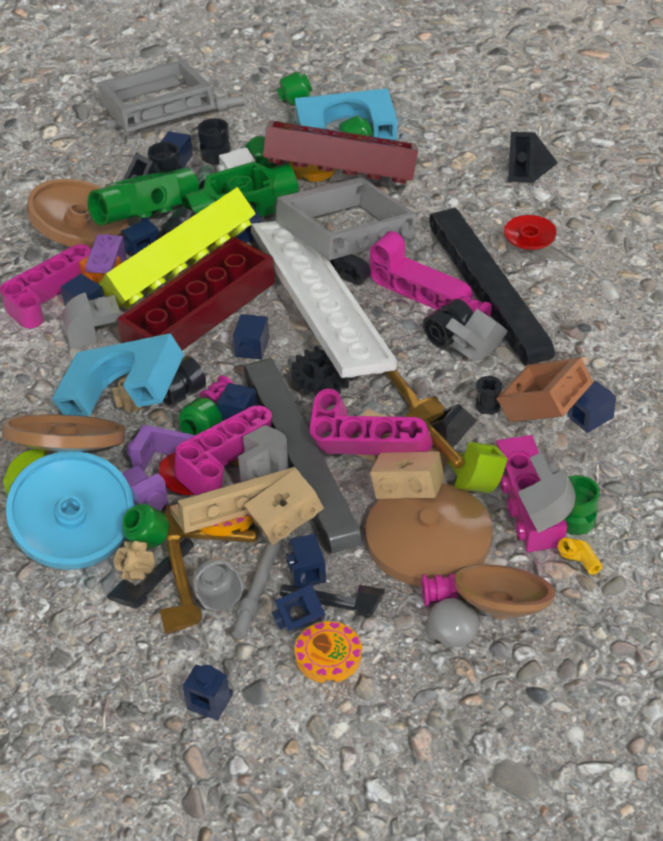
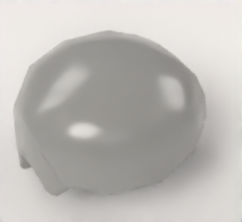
M215 557L204 561L194 571L191 585L193 586L196 598L204 608L221 612L232 608L241 600L244 581L231 561Z
M457 598L442 599L432 607L425 623L428 638L430 640L437 639L445 648L467 645L474 640L480 626L476 610Z

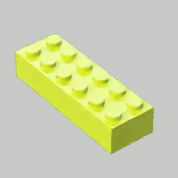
M237 187L106 273L98 284L102 286L106 297L115 295L119 309L124 307L128 310L144 297V292L150 295L166 282V277L171 281L188 267L187 263L192 267L209 253L208 249L212 253L228 241L230 236L233 238L245 231L252 224L249 220L256 213Z

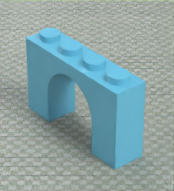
M388 88L295 98L297 124L326 129V125L332 121L358 115L362 119H367L373 132V137L397 140V117Z
M171 334L77 352L52 397V401L63 415L90 416L103 390L115 379L129 373L123 387L137 407L162 403L184 354Z

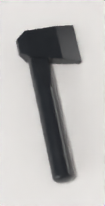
M189 538L183 539L179 544L182 557L184 558L194 547V543ZM169 555L139 586L123 579L107 595V598L135 609L142 606L147 600V595L172 570Z
M283 584L280 587V596L284 597L302 589V587ZM359 585L357 598L315 590L321 605L352 610L356 614L363 616H373L385 592V589Z

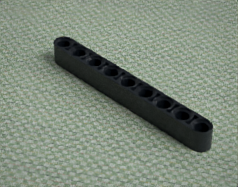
M453 207L430 213L429 223L434 236L478 300L482 303L488 302L491 304L492 312L490 317L508 331L504 338L522 364L527 366L553 359L555 350L552 340L458 209Z

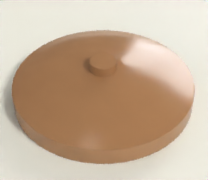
M54 179L43 182L30 192L27 201L26 212L31 224L46 237L71 247L82 244L92 249L97 234L122 236L121 231L128 228L130 219L104 226L97 225L90 216L87 199L92 190L103 187L83 180Z
M60 414L25 415L5 419L2 422V437L23 446L54 451V453L84 452L122 443L125 440V426L115 421L88 416Z
M442 483L436 498L379 499L370 510L366 520V545L372 560L386 574L401 582L421 586L422 574H426L428 579L434 578V575L441 574L442 577H448L450 573L456 575L459 570L465 567L482 565L491 550L493 528L487 510L478 499L465 490Z

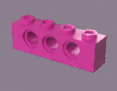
M527 435L497 440L496 446L508 458L499 483L502 494L507 493L508 512L510 517L515 516V529L518 540H523L527 552L557 548L559 540L566 537L567 525L565 519L538 533L518 494L519 491L541 481L530 460V457L539 453L533 436Z

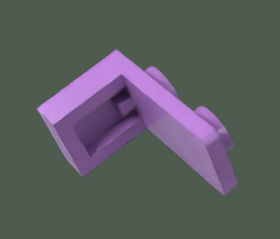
M97 234L85 266L86 272L108 273L114 268L118 256L121 258V264L126 261L123 236Z
M142 425L135 440L132 439L128 446L127 453L128 457L131 458L132 468L140 466L145 471L155 452L164 454L174 453L180 443L195 435Z
M135 466L122 472L131 488L134 506L143 503L161 510L166 505H169L165 480L159 473L148 477L140 466Z

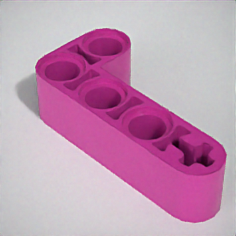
M388 231L370 248L371 277L382 287L435 310L441 309L442 306L456 298L461 299L463 296H468L472 299L473 292L467 283L406 258L405 242L394 231Z
M82 244L72 246L4 282L0 287V292L6 313L24 328L31 329L40 326L44 321L41 304L61 294V286L81 274L79 262L90 255V247Z
M324 389L314 399L310 434L319 449L324 453L380 455V453L428 452L432 447L433 440L426 423L420 418L347 416V408L339 393L334 389ZM335 405L334 408L327 410L328 407ZM327 432H332L329 436L322 438ZM361 432L358 437L351 438L354 434ZM391 433L389 437L381 439L384 434Z
M264 406L249 407L180 443L176 448L175 477L195 495L222 488L224 466L245 453L243 436L263 425L271 427L272 412Z

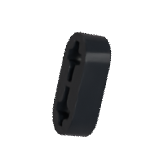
M352 254L329 260L340 278L353 284L361 285L371 276L369 264L362 258Z

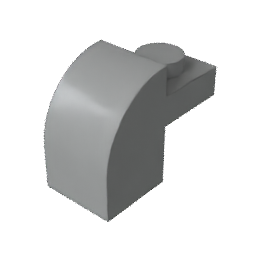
M82 293L67 303L63 311V322L70 349L97 343L94 326L117 321V318L121 315L115 295L88 301L86 293Z
M476 309L465 326L453 318L446 326L447 329L454 333L451 338L454 340L451 346L473 361H479L492 353L508 332L498 322Z
M263 425L243 436L245 453L238 456L241 482L289 469L287 439L282 432Z
M541 452L530 457L541 481L518 492L538 533L564 520L572 511L576 499L575 490L565 469L558 472L554 462L546 463Z

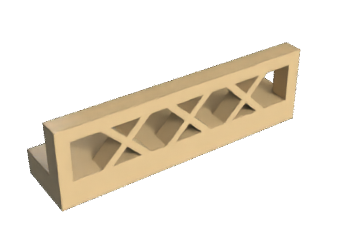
M295 467L178 500V504L170 506L171 515L184 533L249 515L244 504L291 472Z

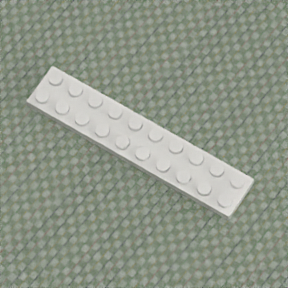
M277 221L251 224V234L263 253L273 258L274 271L341 378H353L359 375L380 374L396 370L397 359L330 261Z

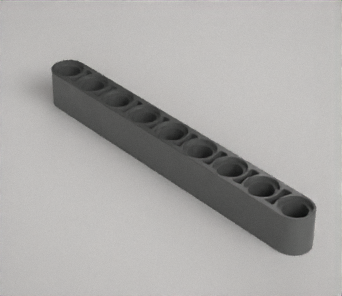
M268 358L244 365L243 369L249 388L256 389L257 406H264L272 412L271 428L282 432L286 436L289 468L295 467L300 472L303 478L315 490L324 507L312 519L328 552L333 554L361 545L362 539L359 527L274 360Z

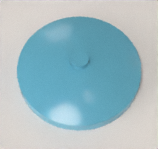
M57 452L34 461L18 475L8 493L6 517L14 542L28 557L51 568L73 570L98 564L110 557L121 547L126 540L122 532V519L124 514L134 506V501L127 480L107 460L86 452Z

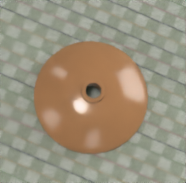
M502 565L468 566L459 570L454 580L456 590L466 601L477 609L498 619L524 617L543 611L553 603L555 596L553 586L542 577L522 569Z

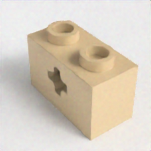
M439 451L380 453L370 471L376 499L436 498L445 479Z
M296 468L244 504L252 520L272 546L324 509L315 490Z

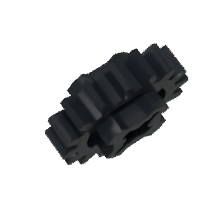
M318 346L314 347L313 352L307 349L304 350V356L297 355L296 362L291 364L292 383H296L297 390L304 388V395L306 396L313 392L316 397L324 389H334L341 394V387L348 389L349 381H353V378H341L326 352L320 350Z

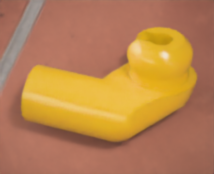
M569 537L559 540L557 548L562 557L582 562L590 575L601 571L603 565L587 542Z

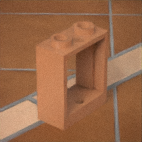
M581 357L530 364L497 397V400L510 422L563 417L594 381Z

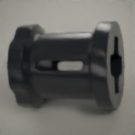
M494 376L481 377L476 382L478 397L476 398L475 408L481 414L493 415L500 411L497 397L502 391V382Z

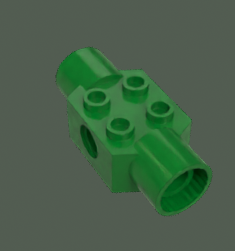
M250 162L207 175L204 189L184 194L182 199L184 208L197 214L238 187L249 204L252 203L262 218L275 213L277 197L297 193L299 188L295 173L289 164L270 169L256 162Z
M188 168L146 174L108 183L106 187L92 190L89 193L87 199L88 210L93 221L99 226L120 222L135 216L137 218L152 216L154 211H158V213L172 211L173 207L183 205V195L199 190V183L193 171Z

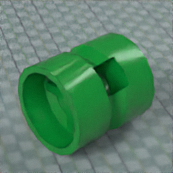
M568 476L575 490L576 499L572 511L565 518L567 525L566 533L570 535L586 534L596 524L600 488L594 480L586 476Z

